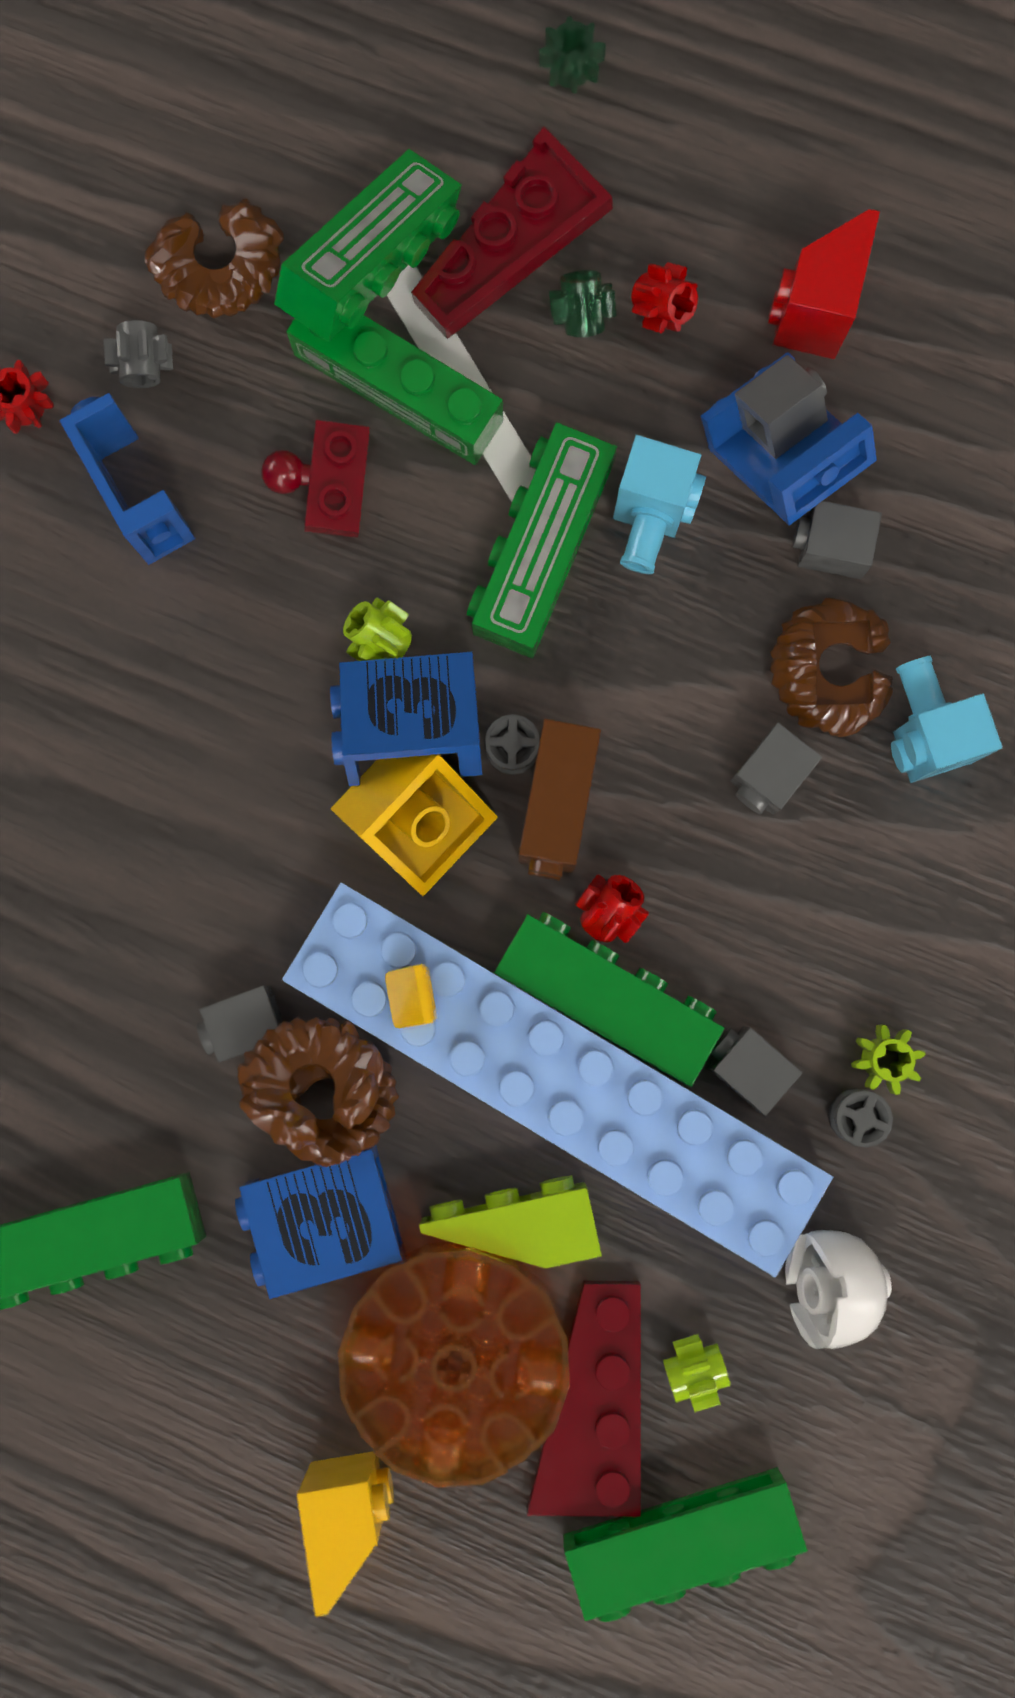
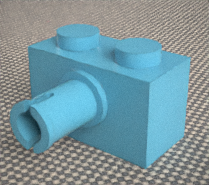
M639 435L635 436L619 487L613 516L614 520L632 525L624 556L620 560V564L623 567L642 574H653L664 535L675 538L680 521L691 524L707 477L696 473L701 454Z
M931 656L915 659L896 668L913 714L908 716V722L893 731L895 741L891 742V751L898 770L901 773L907 772L910 783L972 764L1003 748L984 693L955 703H945L932 665Z

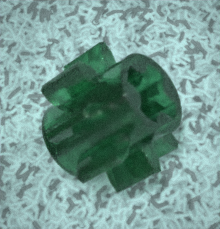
M568 16L566 22L561 24L556 30L551 27L546 28L545 44L547 47L539 49V67H551L549 79L551 87L560 84L563 87L570 88L572 93H577L578 87L587 80L597 83L599 78V65L597 63L605 61L606 43H593L594 23L586 26L581 22L573 21L572 17Z
M579 270L566 273L560 278L561 290L549 291L554 325L564 324L565 334L568 336L590 337L598 335L605 330L604 318L617 316L615 290L612 289V283L602 284L601 273L598 271Z

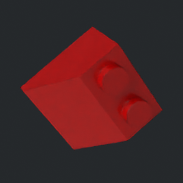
M868 209L801 249L794 270L783 269L778 291H775L767 324L777 326L772 345L835 360L856 317L880 211Z

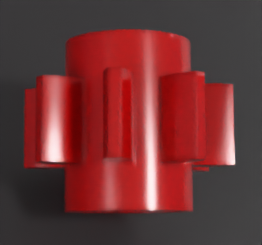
M667 262L664 267L651 263L648 265V272L642 274L636 280L631 294L633 304L631 310L632 313L645 316L642 328L660 334L664 332L665 328L679 332L681 331V324L686 323L692 318L698 305V293L696 290L698 285L697 283L685 280L687 267Z
M21 360L15 362L14 368H0V421L5 418L6 425L14 434H18L21 425L33 424L37 428L42 427L40 418L44 410L54 408V403L48 395L41 392L48 386L49 382L40 371L29 376V371Z
M596 875L575 903L578 908L584 910L580 917L584 930L594 939L606 943L612 942L617 936L624 943H628L649 915V912L641 907L644 903V894L641 888L633 880L623 875H612L607 881L601 875Z

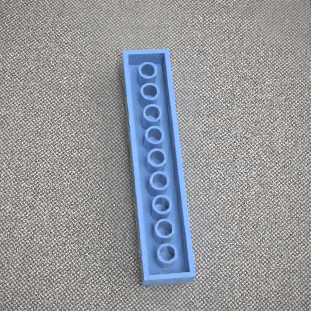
M343 883L339 884L282 979L297 990L775 1278L833 1179V1176ZM424 964L426 967H429L438 1019H435L434 1023L395 1028L392 1021L385 975L389 971Z

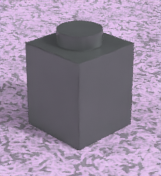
M789 355L783 357L735 393L742 428L775 459L828 421L824 400L827 389L822 378L810 367L803 369Z
M826 501L820 502L809 511L807 516H801L797 520L792 548L801 549L797 567L862 579L873 564L882 513Z
M777 723L730 782L739 788L735 795L748 808L758 814H762L764 810H767L774 815L783 808L821 760L822 756L780 723Z
M263 985L199 1009L203 1022L197 1023V1031L205 1052L208 1055L215 1053L219 1063L244 1055L245 1051H252L256 1041L262 1039L267 1029H275L284 1020L272 986Z
M743 1026L738 1033L730 1028L717 1041L710 1053L715 1060L708 1069L758 1113L765 1116L802 1074L796 1066L751 1027Z

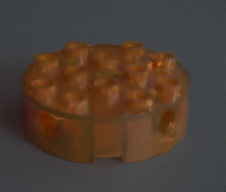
M453 1242L428 1243L405 1254L402 1261L386 1265L359 1296L338 1351L340 1398L352 1424L355 1423L361 1438L374 1449L373 1453L394 1472L435 1487L484 1485L508 1473V1469L524 1462L534 1449L537 1450L555 1430L570 1386L566 1328L547 1286L520 1261ZM450 1351L462 1352V1360L464 1362L461 1363L460 1371L449 1369V1361L446 1358L449 1357Z

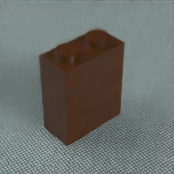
M544 719L519 851V864L529 865L528 875L560 881L563 872L573 873L576 867L601 729Z

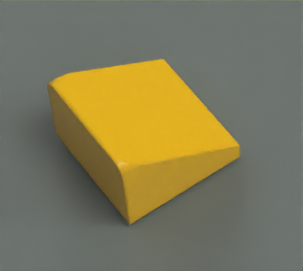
M420 964L386 973L385 981L395 1028L434 1023L435 1019H438L429 967Z

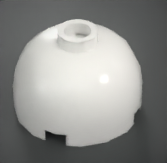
M811 1231L799 1236L786 1259V1285L796 1284L799 1303L789 1304L791 1313L801 1336L810 1347L815 1349L843 1348L858 1343L878 1328L886 1310L887 1298L891 1294V1279L886 1267L880 1263L877 1255L862 1239L841 1231Z

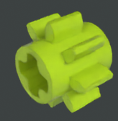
M378 597L374 599L372 604L367 601L359 603L351 610L344 623L343 634L346 638L353 641L346 653L358 661L402 658L407 652L412 638L411 631L402 625L409 614L390 600L385 603Z
M876 1025V1039L870 1041L857 1038L855 1040L858 1046L863 1048L861 1059L852 1062L851 1066L857 1069H865L869 1074L865 1082L867 1089L874 1090L880 1085L882 1080H886V1086L890 1094L899 1095L901 1091L899 1081L906 1078L914 1081L921 1080L919 1074L914 1071L915 1060L921 1059L926 1054L925 1051L913 1050L907 1044L912 1034L910 1030L902 1029L896 1034L894 1039H891L886 1025ZM886 1048L889 1051H896L898 1053V1061L890 1064V1070L879 1067L877 1064V1058L886 1055Z
M698 1334L674 1341L673 1345L676 1356L664 1359L663 1364L675 1402L690 1399L694 1412L721 1405L717 1390L731 1385L718 1344L703 1347Z

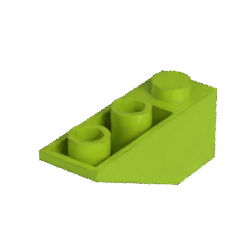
M563 1176L542 1181L539 1183L540 1192L519 1196L518 1188L494 1191L484 1195L485 1204L464 1208L462 1200L439 1203L429 1207L431 1216L422 1217L419 1224L421 1234L542 1268H550L602 1256L585 1182L574 1184L573 1176Z

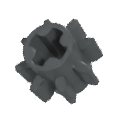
M141 320L122 322L116 327V339L108 338L103 340L105 366H110V374H119V382L124 386L132 388L153 387L161 381L160 370H173L172 344L168 343L167 335H158L157 326L151 322Z

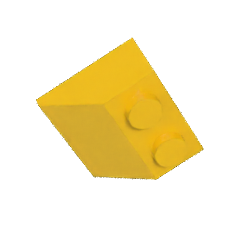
M439 754L377 759L360 777V785L351 786L330 808L422 896L438 882L498 818Z
M378 1451L313 1461L310 1463L298 1490L297 1499L315 1617L327 1615L378 1543L383 1521L390 1520L389 1504L394 1503L392 1476L389 1467L380 1468Z

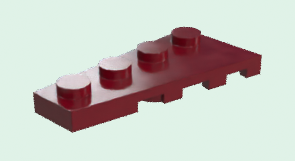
M545 126L533 139V148L522 162L516 160L503 176L504 184L490 202L483 201L471 216L472 224L459 240L451 241L411 291L414 304L446 339L453 336L613 209V199L609 192Z
M583 1280L566 1349V1356L553 1401V1409L546 1437L543 1441L533 1489H531L527 1516L641 1517V1284L639 1281Z

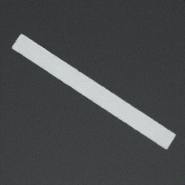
M407 266L399 274L397 282L387 297L418 348L492 392L458 335L455 333L449 339H446L414 304L411 291L422 279V276L416 267L411 268ZM503 411V422L483 452V456L512 502L520 485L529 488L536 470L529 467L531 456Z

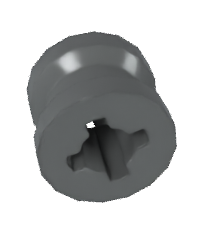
M511 714L502 716L491 724L486 733L485 748L487 758L494 768L501 773L515 775L530 769L537 760L540 738L538 730L531 721L524 716Z
M858 1088L844 1090L834 1098L829 1108L828 1118L832 1130L839 1138L854 1146L864 1148L876 1146L886 1139L892 1129L893 1116L891 1108L886 1100L875 1092Z

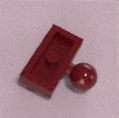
M316 420L311 465L303 464L296 454L287 450L274 451L263 461L261 476L263 482L271 491L278 494H289L300 486L309 487L304 531L358 538L370 427Z

